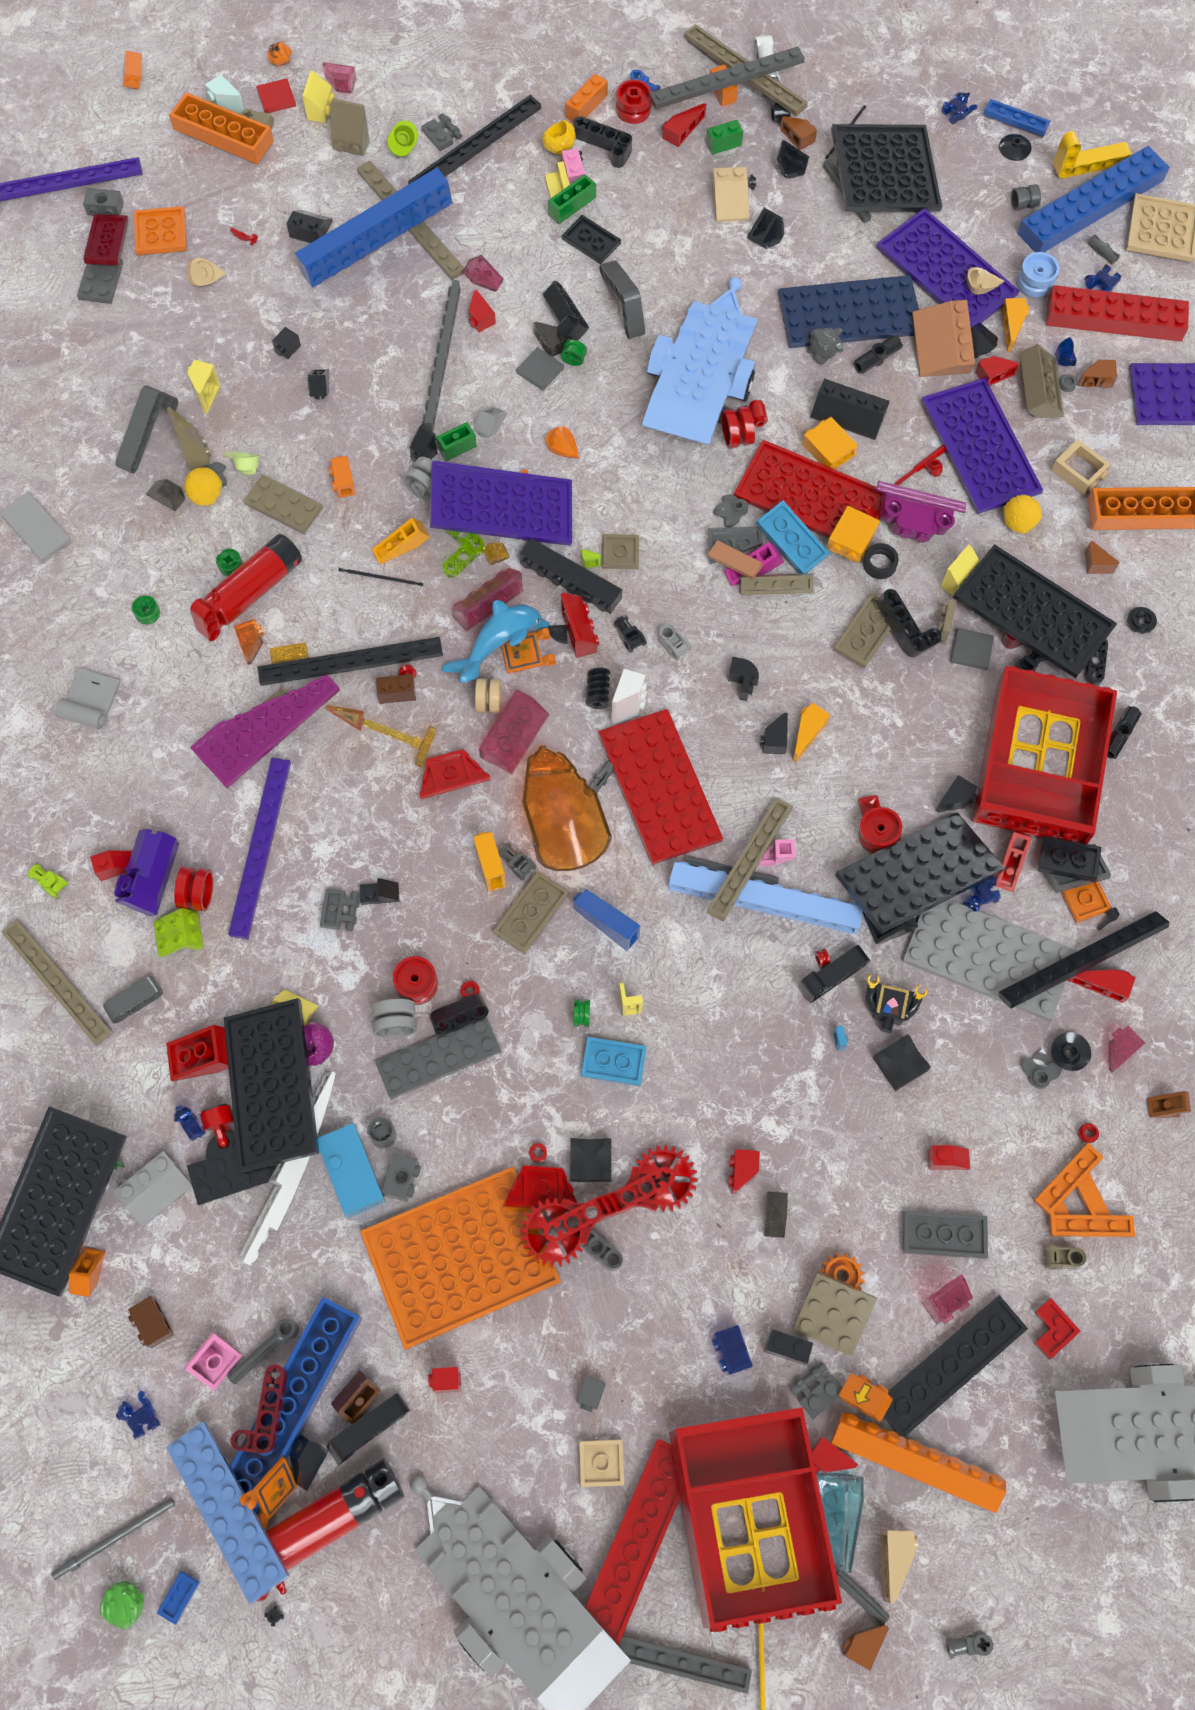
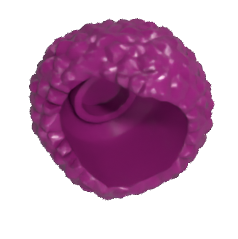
M312 1022L307 1024L304 1030L309 1066L322 1065L333 1052L334 1039L332 1033L325 1025Z

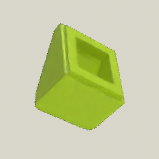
M581 549V559L584 568L601 566V554Z

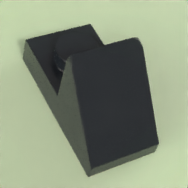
M377 878V883L359 885L361 905L400 902L398 882Z

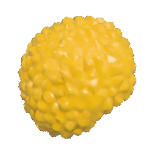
M562 120L551 125L549 129L547 128L544 134H542V141L546 150L562 155V151L572 148L576 138L574 126L569 121Z
M198 467L187 475L184 490L191 502L199 506H209L220 496L222 481L212 469Z
M1018 495L1012 498L1004 506L1005 524L1013 532H1018L1019 534H1025L1034 529L1042 518L1039 502L1034 497L1027 495Z

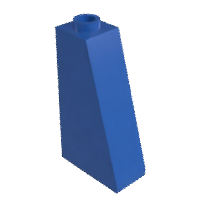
M585 889L583 893L579 892L573 899L574 910L625 951H628L639 939L640 925L589 890Z

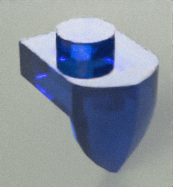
M1071 337L1063 340L1056 349L1055 356L1058 365L1075 366L1077 362L1074 353V343Z

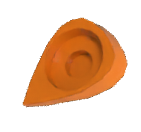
M559 426L547 434L545 440L550 452L563 457L579 459L574 436L568 428Z

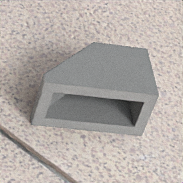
M494 406L480 410L474 431L479 432L480 436L486 438L495 435L507 416V412Z

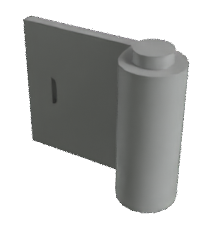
M78 668L66 700L61 699L56 706V716L101 729L107 723V715L121 681Z

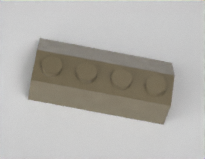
M1036 344L1020 353V366L1023 373L1022 381L1024 382V395L1027 402L1026 410L1036 418H1061L1064 416L1056 358L1039 344Z

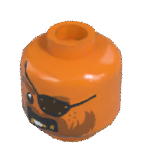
M280 41L269 46L267 55L271 64L279 67L290 62L292 51L289 45L286 46L284 42Z

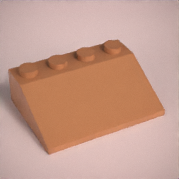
M967 300L949 301L913 311L912 317L920 377L971 373L975 366Z

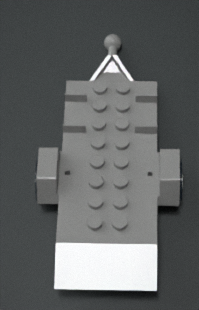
M1147 1364L1134 1366V1368H1130L1132 1388L1055 1391L1067 1483L1146 1480L1149 1500L1167 1503L1194 1501L1195 1386H1184L1183 1365Z
M421 1476L414 1477L410 1482V1489L414 1494H420L427 1502L430 1535L414 1551L468 1615L454 1629L455 1636L469 1657L491 1677L507 1662L546 1710H585L631 1660L573 1595V1592L587 1579L575 1558L557 1540L554 1541L549 1534L533 1548L480 1486L461 1502L433 1496L427 1489L426 1479Z

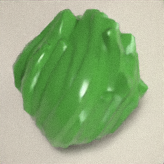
M127 1581L116 1582L104 1593L100 1604V1615L110 1625H115L125 1630L135 1623L141 1615L145 1595L141 1594L134 1584Z

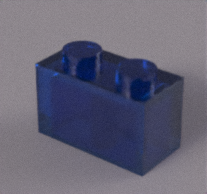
M739 1325L713 1334L714 1339H711L715 1352L719 1351L721 1360L718 1361L722 1373L726 1372L727 1376L753 1367Z

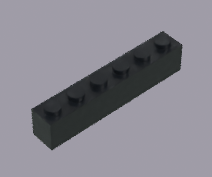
M532 538L519 553L520 563L523 567L532 569L540 577L548 578L556 586H562L570 594L582 597L583 601L592 603L602 612L611 614L622 599L623 589Z

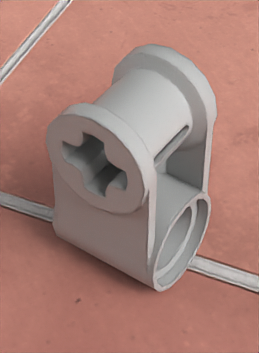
M670 624L661 626L658 642L668 651L672 658L678 660L680 655L686 650H691L689 641L674 626ZM663 634H669L670 637H665Z

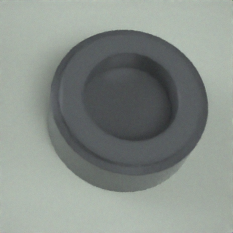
M1071 374L1063 375L1059 381L1060 389L1064 392H1072L1077 385L1076 377Z

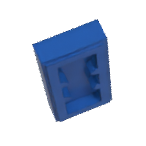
M180 1571L156 1614L176 1625L201 1581L184 1571Z

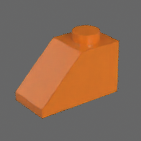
M85 1247L69 1273V1294L90 1297L98 1284L105 1251Z

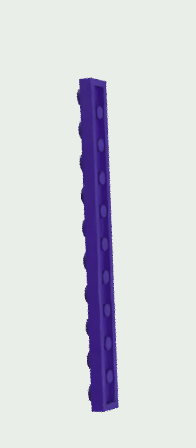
M139 157L3 182L0 183V201L142 175L141 162Z
M271 758L228 933L230 937L249 940L291 766L290 760Z

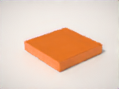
M1099 882L1061 892L1075 923L1104 914L1112 909Z

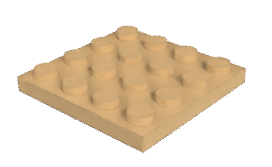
M1136 193L1133 199L1126 250L1193 262L1195 258V204Z

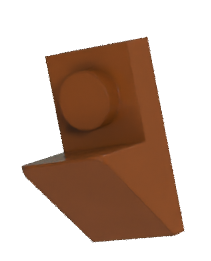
M1187 1091L1148 1097L1150 1118H1178L1180 1114L1191 1112L1189 1092Z

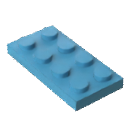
M781 501L756 522V525L800 574L808 573L830 555L829 551L784 501Z

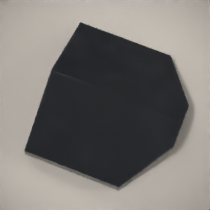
M784 139L781 141L777 155L781 174L787 178L803 176L810 156Z
M763 207L747 238L765 249L779 244L785 234L783 217Z
M982 323L971 327L974 359L990 353L997 347L998 337Z

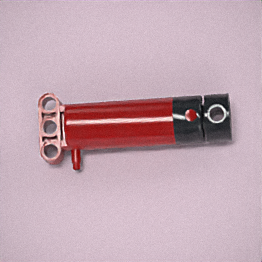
M384 1458L365 1469V1474L362 1472L266 1531L287 1571L380 1514L383 1508L386 1510L405 1498L394 1472ZM284 1581L276 1586L281 1595L287 1592ZM269 1592L261 1598H259L256 1602H261L268 1597Z

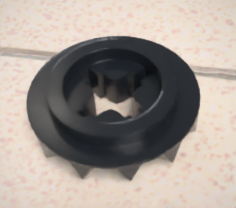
M1136 607L1128 614L1127 621L1129 622V627L1134 629V633H1150L1157 625L1156 615L1146 607ZM1144 616V622L1140 625L1139 620Z

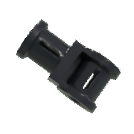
M623 615L614 622V626L620 630L625 648L629 653H632L633 649L641 645L645 646L647 642L643 633L638 630L636 625L632 626L628 621V616Z
M1032 650L1029 656L1025 655L1014 666L1026 671H1036L1038 664L1046 659L1037 655Z

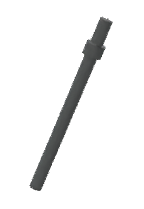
M172 1498L77 1557L74 1555L67 1559L64 1565L51 1572L53 1579L57 1580L69 1571L74 1572L85 1561L174 1507L175 1504Z

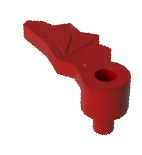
M232 227L230 229L234 236L243 241H250L252 246L258 240L256 234L248 236L244 232Z

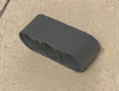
M147 976L103 1004V1008L112 1023H119L161 997L163 991L154 976Z
M591 1230L587 1245H580V1247L607 1270L617 1271L620 1269L623 1262L622 1254ZM593 1243H600L603 1247L602 1251L598 1253L591 1250ZM612 1255L618 1257L619 1263L615 1266L609 1265L608 1257Z

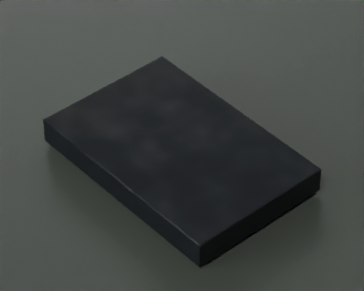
M581 215L562 235L563 241L599 264H602L621 244L620 238L584 215Z
M1043 836L1037 871L1096 883L1102 847Z

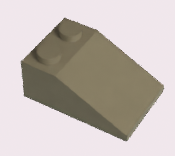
M332 98L331 142L334 150L354 155H365L370 139L363 104Z
M168 407L167 411L190 470L210 464L208 457L211 456L204 436L200 437L195 427L171 407Z

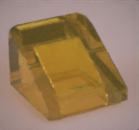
M488 543L483 551L489 565H494L510 558L503 543Z

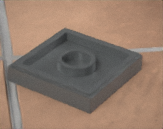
M537 347L516 369V373L544 391L564 369V364Z
M958 628L951 663L987 670L994 636Z

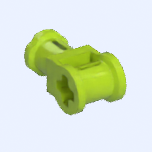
M39 863L33 865L28 871V878L36 880L38 885L54 899H57L58 893L65 886L69 885L56 873L54 874L50 870L47 872L42 869V865Z

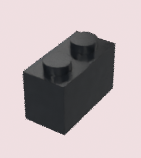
M772 1329L769 1333L764 1352L805 1366L808 1364L813 1343Z

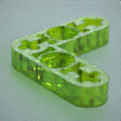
M444 530L462 545L443 564L444 575L448 578H455L484 551V542L482 538L474 533H468L466 538H460L458 535L461 532ZM466 554L469 557L463 561L459 559V556Z

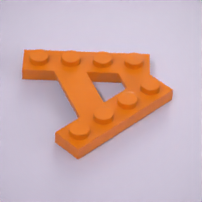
M1089 1143L1076 1154L1034 1200L1049 1215L1050 1237L1133 1238L1135 1237L1133 1216L1110 1215L1090 1174L1092 1169L1104 1157ZM1075 1188L1089 1215L1069 1214L1063 1201Z

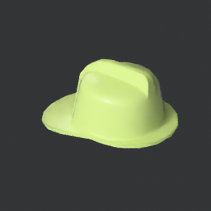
M240 451L224 453V456L232 458L236 470L245 475L256 473V469L259 467V457L262 456Z

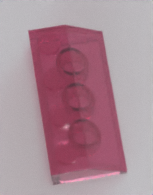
M512 568L500 571L491 581H486L477 591H472L463 601L455 603L452 608L453 618L467 632L493 613L492 605L495 600L506 604L523 592L522 573Z
M516 689L479 747L480 758L513 774L547 720L549 713L533 697Z

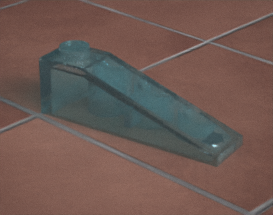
M816 1473L835 1569L851 1573L864 1502V1477L847 1473Z

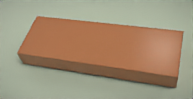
M718 540L708 553L709 558L752 580L763 567L762 562Z

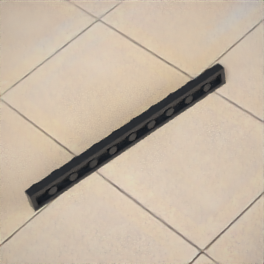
M530 94L408 180V185L435 168H438L446 177L539 111L541 103Z
M440 637L257 666L259 683L261 686L441 657L443 652Z
M1155 911L999 991L998 997L1012 1009L1169 927V921Z

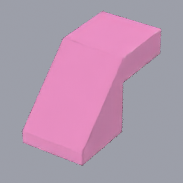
M794 839L775 840L774 845H770L758 866H775L795 859Z

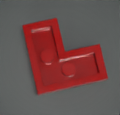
M1052 1298L1048 1299L1034 1312L1049 1329L1034 1344L1049 1360L1081 1332Z

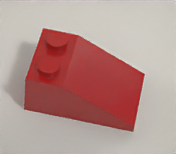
M211 1025L166 1043L170 1081L174 1082L214 1074L228 1069L224 1027Z

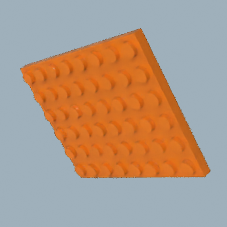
M514 1166L360 1231L404 1350H408L561 1283L555 1265L551 1268L550 1262L547 1261L546 1265L543 1266L542 1259L536 1263L534 1261L535 1254L531 1257L528 1256L531 1249L524 1250L523 1248L527 1242H522L520 1238L526 1236V1234L520 1233V1229L526 1228L522 1221L529 1220L525 1213L532 1214L531 1208L503 1207L505 1199L517 1177ZM540 1229L528 1230V1234L542 1235ZM546 1244L544 1245V1247H543L542 1250L540 1251V1253H539L540 1255H542V1253L544 1252L545 1248L547 1247Z

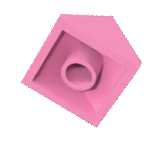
M212 1332L184 1369L215 1390L243 1355L219 1335Z

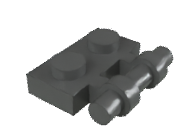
M443 113L439 115L440 122L433 119L421 126L422 132L439 151L453 145L452 138L456 137L458 140L462 138L460 129L453 125L451 119Z
M326 889L320 927L340 930L341 923H346V931H353L354 925L357 922V917L355 916L360 903L358 900L359 893L352 892L351 898L348 899L345 898V891ZM344 906L349 907L348 915H342Z
M823 1362L817 1367L813 1366L809 1370L810 1373L803 1379L799 1378L795 1382L796 1385L790 1389L794 1396L800 1392L804 1394L805 1397L799 1403L812 1419L816 1418L837 1400L843 1388L832 1374L826 1379L822 1376V1373L827 1370ZM816 1379L819 1385L810 1391L807 1386Z

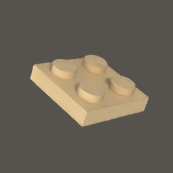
M579 1441L581 1487L624 1486L623 1441Z

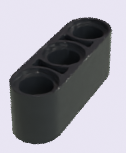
M474 994L433 1011L429 1018L435 1033L445 1035L484 1019L488 1015L489 1010L483 997L479 994Z

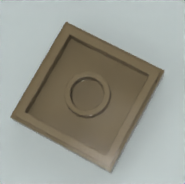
M603 534V569H639V535Z

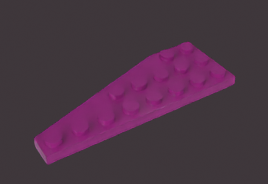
M325 675L307 683V686L289 691V694L273 698L253 707L252 710L246 713L235 715L234 718L228 721L219 722L190 748L228 789L341 689L328 675Z

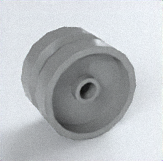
M419 457L412 465L413 468H409L404 474L403 482L416 497L430 503L432 460L426 457Z
M389 999L376 1002L371 1006L372 1018L376 1019L372 1023L374 1036L397 1038L409 1036L417 1031L416 1019L412 1018L416 1014L414 1001Z

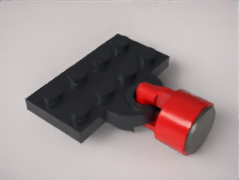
M220 1104L202 1110L199 1115L204 1131L213 1130L215 1136L208 1143L206 1159L187 1165L197 1205H203L269 1183L275 1170V1165L245 1173L239 1172L235 1134L230 1133L228 1126L234 1123L230 1105Z

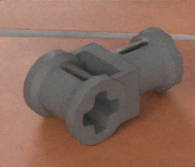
M507 843L498 852L499 856L508 862L512 872L523 881L525 876L532 869L535 870L537 866L531 858L524 855L521 851L517 853L511 848L512 845Z
M976 1631L972 1635L963 1636V1638L951 1639L946 1637L947 1651L950 1659L965 1654L969 1656L977 1654L987 1656L993 1650L992 1639L982 1631ZM980 1638L986 1641L982 1649L977 1645V1643H980Z

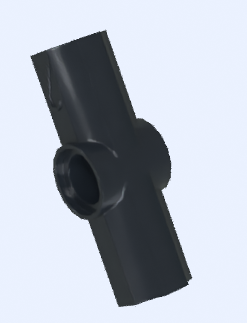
M893 335L882 343L874 344L870 351L854 360L855 370L859 374H864L874 366L882 365L886 358L902 349L901 339L897 335Z
M1135 706L1126 707L1120 720L1111 732L1107 755L1109 759H1116L1142 715Z

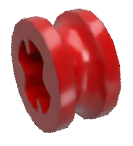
M822 949V952L815 951V958L820 968L831 963L826 949Z
M541 1143L533 1144L529 1149L530 1159L535 1163L543 1162L547 1158L546 1147ZM536 1148H540L544 1155H540L541 1158H536L535 1154H532L533 1150L536 1151Z

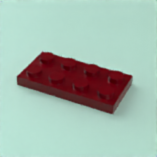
M94 214L83 257L84 264L119 265L129 222L127 215Z

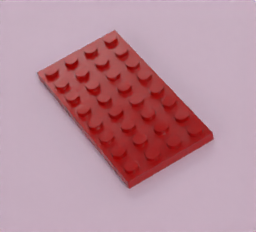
M764 439L734 492V496L738 499H744L748 504L767 512L781 501H784L809 530L827 538H830L847 506L877 520L881 518L882 492L876 491L877 487Z
M668 709L598 731L601 743L609 762L613 764V772L652 865L723 841L724 838Z

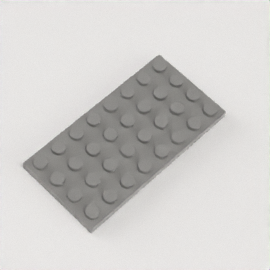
M947 900L920 914L917 922L918 927L914 929L902 962L1003 1002L998 997L999 991L1075 953L1077 950L952 900ZM1066 981L1019 1004L1015 1008L1051 1022Z

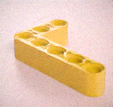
M1069 131L1061 138L1053 166L1058 177L1063 179L1109 169L1133 154L1127 142L1080 151L1081 144L1076 133Z

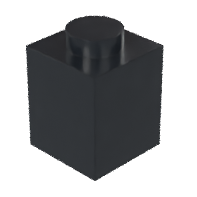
M284 327L272 340L275 353L286 359H289L301 346L299 335L287 327Z

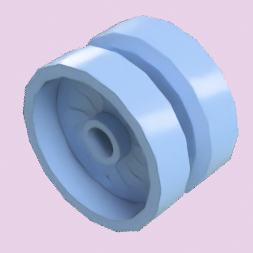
M1035 252L1028 255L1024 259L1018 275V288L1030 297L1038 298L1048 295L1059 274L1060 267L1058 261L1050 254L1044 252Z

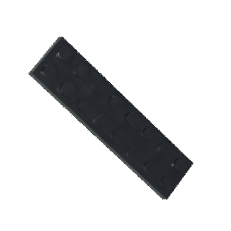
M998 1295L888 1390V1394L893 1401L883 1418L899 1436H907L1027 1331L1028 1328L1004 1299Z

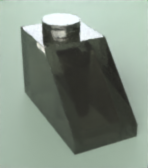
M540 322L533 323L534 335L543 350L552 357L561 354L564 344L568 339L559 334L556 326Z
M168 479L157 480L146 493L147 496L173 511H176L186 499L182 488Z
M766 1192L763 1237L785 1238L788 1193Z

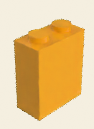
M832 417L826 421L822 420L817 427L806 431L802 443L819 463L833 469L838 468L854 457L858 449V444Z
M847 506L829 538L827 548L833 553L845 556L850 561L859 563L878 530L880 520Z
M481 832L473 838L488 892L506 887V879L493 833Z

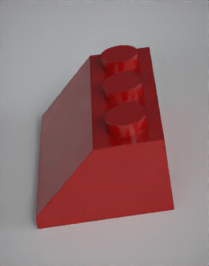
M561 593V613L576 658L597 653V646L600 643L598 635L593 633L595 629L593 620L588 618L589 608L587 603L584 604L582 597Z

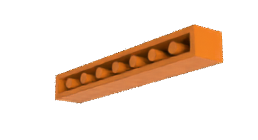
M841 1412L833 1431L831 1444L989 1511L998 1512L1006 1494V1480L1001 1476L985 1472L976 1465L961 1462L957 1457H949L935 1448L923 1446L916 1440L906 1439L894 1431L882 1429L873 1422L863 1421L854 1414Z

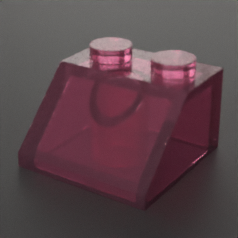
M961 1274L921 1302V1304L936 1324L941 1321L943 1324H946L954 1318L952 1313L958 1309L962 1312L970 1306L968 1301L973 1296L965 1277Z

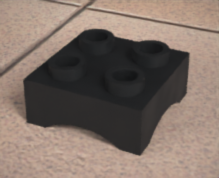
M909 1034L879 1051L873 1057L895 1091L926 1073L931 1068L916 1048Z
M571 1138L570 1182H611V1138Z

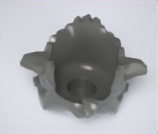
M816 328V330L811 332V345L807 348V353L814 352L813 358L817 363H826L837 352L841 353L843 351L842 341L839 337L843 329Z

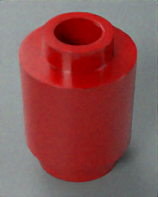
M761 400L750 402L749 409L753 417L754 426L763 427L768 422L765 404Z

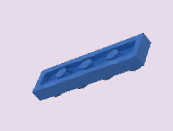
M993 99L989 100L983 114L1043 137L1051 121Z

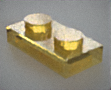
M306 642L270 648L272 664L309 658Z

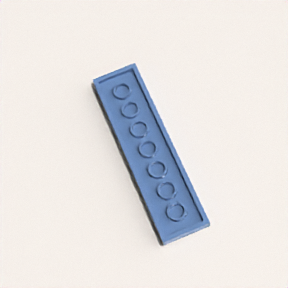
M202 1421L167 1446L166 1449L248 1603L253 1604L290 1575L254 1509H248L247 1503L244 1506L241 1505L240 1498L245 1493L207 1423Z

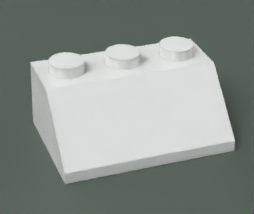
M627 669L623 670L612 701V726L626 722L638 716L640 709L644 710L648 683L645 682L646 675Z

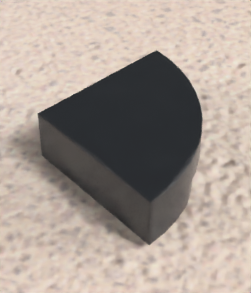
M566 625L548 626L550 636L555 641L568 644Z

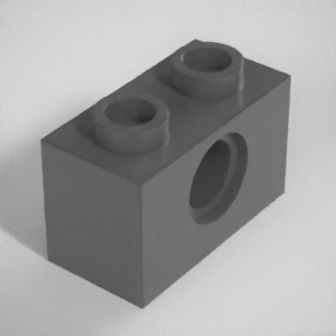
M88 187L83 201L87 215L94 216V214L121 215L124 204L120 191Z
M397 1153L393 1154L382 1189L383 1196L408 1202L409 1197L412 1198L415 1190L413 1185L414 1178L419 1177L421 1170L418 1159ZM400 1174H407L408 1179L405 1182L400 1183L397 1181Z

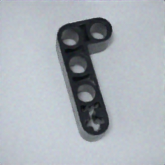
M585 117L574 119L573 126L577 140L610 151L613 167L621 168L625 165L632 152V136L629 133Z
M554 280L544 291L543 296L560 321L556 329L564 338L579 341L588 331L589 326L564 287Z
M887 589L878 598L877 605L909 657H917L932 649L941 641L942 636L937 629L932 628L921 633L896 590Z
M857 945L817 973L813 971L801 980L798 988L807 1000L812 1003L861 970L871 960L863 949Z
M396 1393L332 1438L326 1448L337 1465H340L349 1459L359 1448L406 1416L410 1409L400 1394Z

